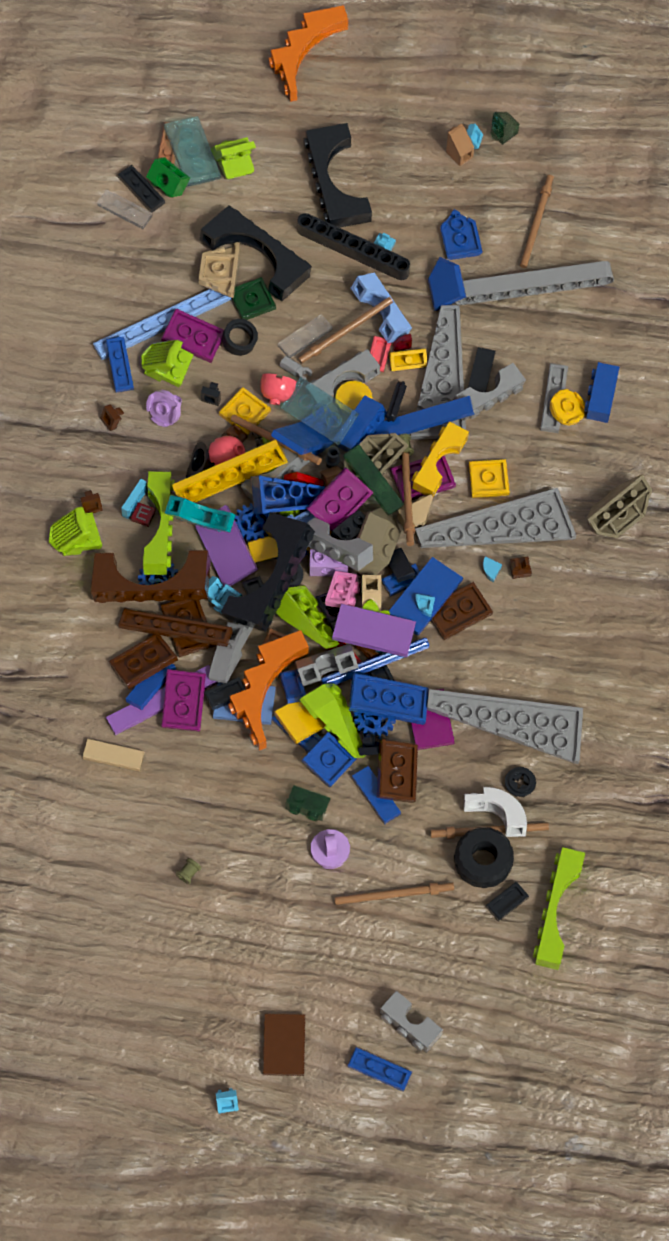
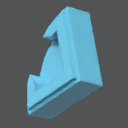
M485 557L483 562L484 572L487 578L494 582L502 568V564Z
M416 594L418 609L424 615L431 617L435 597Z

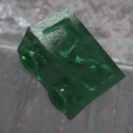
M293 785L290 796L285 802V809H288L290 813L295 815H305L312 821H323L331 798Z

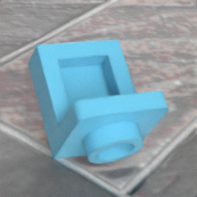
M225 584L216 600L212 599L211 603L215 605L214 609L221 613L229 596L238 597L243 595L228 584Z

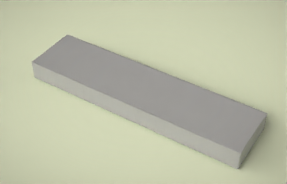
M550 363L540 431L559 433L560 422L551 414L550 400L559 390L565 389L568 366Z

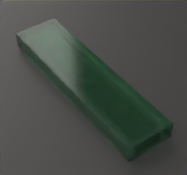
M360 445L344 454L343 457L361 481L373 491V497L388 516L403 507L404 503Z

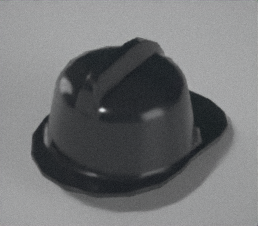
M198 442L195 446L186 478L215 466V463L210 461L209 449H207L204 442Z

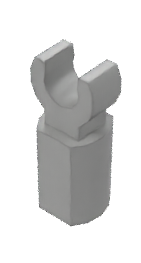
M287 356L280 362L279 366L294 376H298L302 383L307 382V378L303 376L304 374L312 375L311 369L303 368L302 365Z

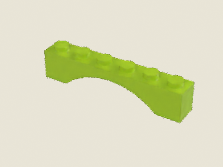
M148 471V498L157 508L161 521L156 535L144 548V575H167V568H171V556H168V552H172V541L169 540V536L173 535V525L169 524L170 521H173V517L165 514L171 491H174L172 484H175V479H171V472Z
M562 847L561 853H556L554 865L558 866L556 872L552 871L550 883H553V888L548 890L546 901L549 902L548 909L544 908L541 918L545 923L544 927H539L537 939L541 940L539 946L535 945L533 957L536 958L535 965L559 970L565 945L560 938L557 928V905L564 891L580 877L585 852Z

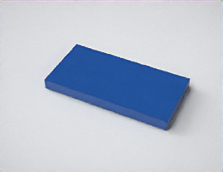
M303 422L274 429L271 437L300 455L329 447L332 443V440Z
M432 557L389 610L390 615L416 621L413 633L419 636L463 581V577ZM416 594L435 597L431 617L424 615L418 609Z
M353 673L349 711L424 725L426 723L429 688Z

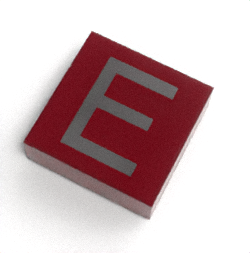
M138 502L131 521L149 527L156 508Z

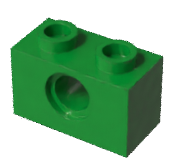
M165 157L155 159L146 175L151 183L162 189L168 197L182 196L190 180L188 175Z

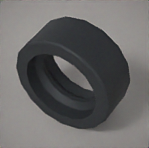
M238 318L230 321L222 333L224 348L231 354L238 356L250 353L258 340L256 327L246 319ZM238 328L246 331L250 336L249 344L238 346L233 343L229 337L231 330Z

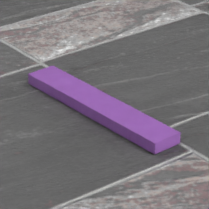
M209 665L195 672L206 674L205 689L218 683L217 681L209 680ZM165 687L157 691L143 710L129 705L107 716L106 720L114 734L117 735L162 712Z

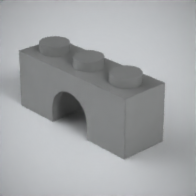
M351 644L295 661L303 686L321 681V677L331 671H339L342 674L359 668Z
M396 991L381 1007V1018L388 1025L393 1024L397 1028L396 1031L402 1037H408L413 1041L412 1045L417 1050H423L427 1053L442 1036L443 1029L429 1017L420 1024H411L406 1019V1014L411 1010L412 1003Z

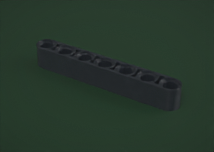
M303 213L298 216L297 232L301 236L397 280H405L409 277L410 261L407 258L313 215Z

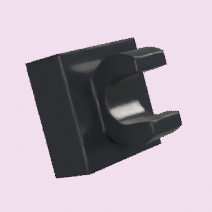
M211 382L209 388L203 386L201 401L219 406L221 401V391H218L219 388H217L219 384Z
M375 733L366 734L367 737H363V744L358 748L359 755L379 754V741H376Z

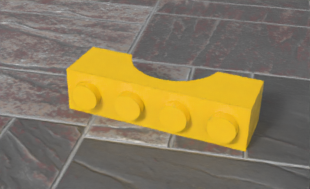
M450 421L446 427L443 426L440 430L439 440L437 442L434 441L431 445L430 455L428 457L425 456L422 460L421 470L419 472L416 471L412 477L413 489L426 496L432 495L434 497L442 483V476L436 467L438 460L447 454H460L468 440L469 431Z

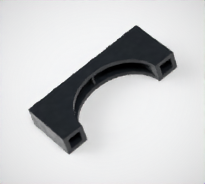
M348 123L306 130V138H303L304 148H308L309 151L307 158L309 164L312 163L313 166L311 173L312 177L316 178L317 181L315 189L321 196L319 204L325 211L323 213L324 221L339 228L372 222V210L368 197L358 198L343 193L333 184L328 174V166L333 157L340 151L351 147V134Z
M230 205L201 228L199 241L212 250L222 245L240 242V244L250 246L265 255L271 262L275 275L270 280L268 292L281 302L310 277L312 266L306 260L297 256L294 251L289 250L279 240L274 239L265 230L258 227L252 220L247 219Z
M270 512L262 529L269 537L274 538L277 543L278 558L273 573L256 591L245 596H229L221 611L230 621L264 632L271 625L273 617L281 605V600L285 592L288 591L289 584L296 574L297 568L302 558H304L306 549L313 540L315 533L313 528L306 522Z

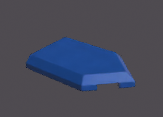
M454 209L448 219L440 226L447 259L454 260L481 255L483 251L476 221L463 216Z
M439 257L428 277L434 311L439 310L441 305H450L466 297L460 266Z

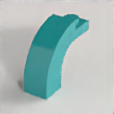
M170 495L165 514L184 522L214 531L229 533L236 516L231 512L208 508L185 498Z

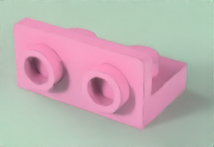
M335 571L325 600L326 606L340 608L341 604L355 607L356 593L359 594L361 589V583L358 582L357 574Z

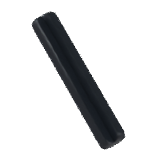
M404 381L396 383L385 415L388 422L396 420L407 387Z

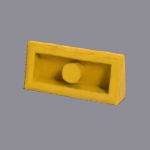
M425 348L389 352L391 371L427 367Z
M268 536L248 542L249 550L255 563L278 557V547L274 538Z

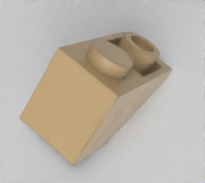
M432 495L422 496L412 503L415 529L426 526L433 502ZM404 505L398 510L397 517L403 529L405 524Z
M362 575V608L369 599H372L377 603L379 611H381V575Z

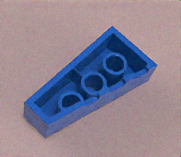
M259 475L251 476L254 514L307 509L308 505L326 487Z

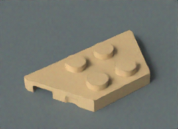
M240 242L234 243V247L228 249L220 247L214 251L202 253L199 285L234 298Z

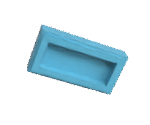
M143 479L139 480L121 508L122 516L127 519L130 518L137 503H140L148 491L147 482Z

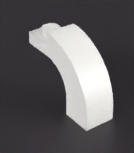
M484 787L483 794H464V812H492L503 820L506 837L526 836L527 820L525 811L512 795L503 790Z

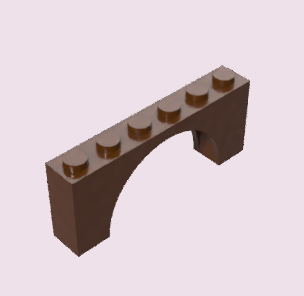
M189 550L187 560L182 569L169 580L154 585H140L125 579L117 570L114 553H95L91 586L94 602L123 603L126 601L161 602L163 600L198 601L208 599L211 564L208 550Z

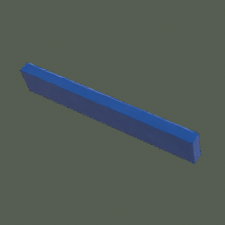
M466 396L396 417L394 422L385 420L378 425L374 435L396 433L397 435L411 434L448 423L449 421L475 415L471 397Z

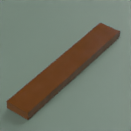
M129 609L123 610L118 624L121 629L228 647L233 632L232 627Z

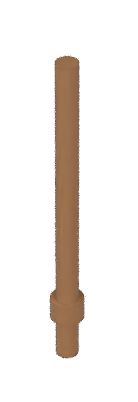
M550 174L547 175L545 184L540 191L541 198L520 263L521 268H527L546 202L552 192L551 186L554 176Z
M389 296L318 345L314 344L311 346L310 350L298 357V359L303 364L311 357L318 356L323 349L392 304V299Z
M236 415L231 417L232 422L269 441L276 440L271 437L272 433ZM277 440L281 447L297 454L299 458L305 461L309 460L317 465L321 464L322 459L311 452L300 455Z
M404 452L402 453L405 508L404 533L406 534L407 546H413L415 524L413 523L409 453Z
M549 823L527 824L526 832L549 830ZM505 825L486 826L501 833H506ZM446 827V829L430 830L431 838L446 837L447 839H454L455 836H464L469 830L471 831L478 827Z
M436 882L429 883L428 886L335 897V905L429 893L430 895H437L439 892L453 891L454 883L438 884Z

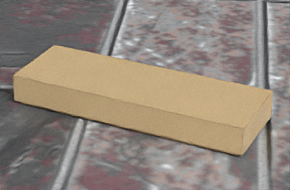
M87 739L83 759L140 772L145 752Z

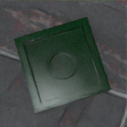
M262 277L235 287L232 301L241 319L249 320L276 310L275 302L268 292Z

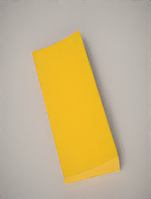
M274 440L172 484V487L178 497L196 503L251 479V476H258L286 464L288 460L283 447L279 445L277 440Z

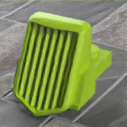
M248 137L234 141L226 140L210 149L226 179L229 180L254 172L250 154H252L251 151L256 146L254 141L249 142Z
M180 340L157 342L151 344L141 355V366L145 370V375L159 382L164 380L179 388L194 354L182 349L183 342Z
M76 507L56 522H53V525L50 527L49 544L56 551L62 552L63 556L79 555L84 550L101 549L102 542L93 513H85L83 507Z

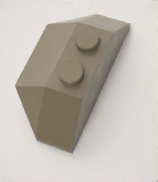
M396 433L368 435L343 461L344 468L347 467L367 487L371 488L409 445Z
M639 475L618 485L591 507L586 520L596 535L619 538L645 516L649 497L652 493V489L645 477Z
M383 507L367 512L357 537L373 545V561L359 571L354 569V572L361 578L362 575H377L389 564L401 534L394 516Z

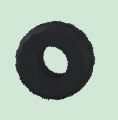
M478 827L466 832L458 841L454 853L456 871L461 876V879L471 886L480 888L494 887L503 882L511 872L514 862V851L508 838L500 831L489 827ZM487 850L493 854L495 861L490 865H480L473 859L472 855L476 851Z

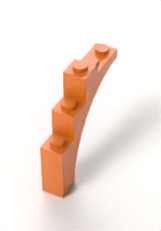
M344 5L303 13L302 29L288 31L287 39H285L286 47L271 50V57L268 58L269 66L274 69L275 74H280L281 81L285 82L284 92L285 95L289 96L290 102L297 101L296 75L305 55L323 39L335 33L348 30V17Z
M301 630L258 646L256 657L260 665L244 671L242 682L246 690L230 696L228 708L231 715L235 714L237 720L242 718L245 728H249L252 733L250 734L252 744L257 745L259 751L266 748L261 712L269 687L283 669L295 660L308 654L309 646Z

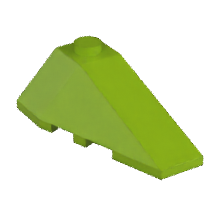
M305 585L290 587L285 592L276 614L324 648L337 647L339 643L336 640H332L333 631L330 626L324 623L325 616L322 612L319 613L317 609L318 602Z
M323 684L300 699L315 719L319 717L326 724L324 728L328 732L338 736V742L354 758H364L366 756L359 755L358 748L362 745L346 699L336 684Z

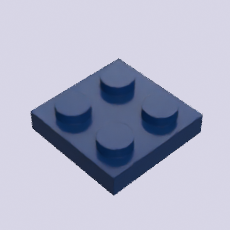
M328 732L301 761L330 788L353 764L356 758Z

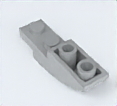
M228 622L227 626L232 627L233 632L228 647L217 646L210 668L209 680L222 683L228 682L242 657L241 649L253 628L236 622Z

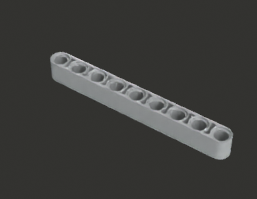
M601 261L465 280L463 284L466 297L455 303L457 305H466L602 286L612 283L614 278L610 262Z

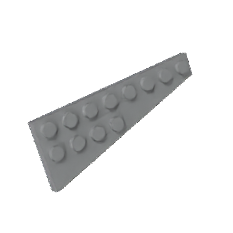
M441 305L417 411L453 401L456 394L464 391L459 305ZM463 419L451 421L466 430V423ZM448 423L411 433V440L439 439L440 430L443 426L446 427Z
M558 488L415 529L421 548L576 539V533Z
M433 689L428 691V711L571 763H579L583 708Z

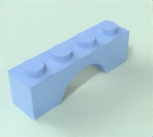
M375 273L358 276L351 286V290L360 302L368 303L372 306H376L390 296ZM394 301L380 311L383 323L379 331L387 343L394 342L399 337L408 334L412 329Z

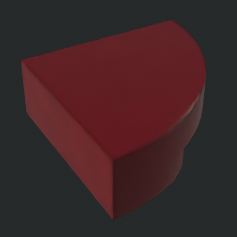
M411 333L396 339L392 345L393 350L400 351L412 348Z

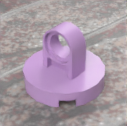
M157 390L148 397L146 409L147 412L150 411L151 419L154 423L167 427L179 420L182 399L167 390Z
M327 829L319 832L314 837L311 843V855L313 860L323 868L335 869L341 867L349 857L350 844L343 833Z

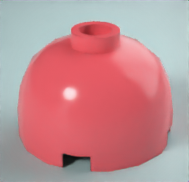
M262 374L260 390L262 395L269 399L270 404L280 405V402H288L293 398L297 390L298 383L296 380L286 376L282 378L276 377L277 374Z
M221 436L216 438L209 446V458L211 463L214 462L215 465L246 453L243 443L234 436Z

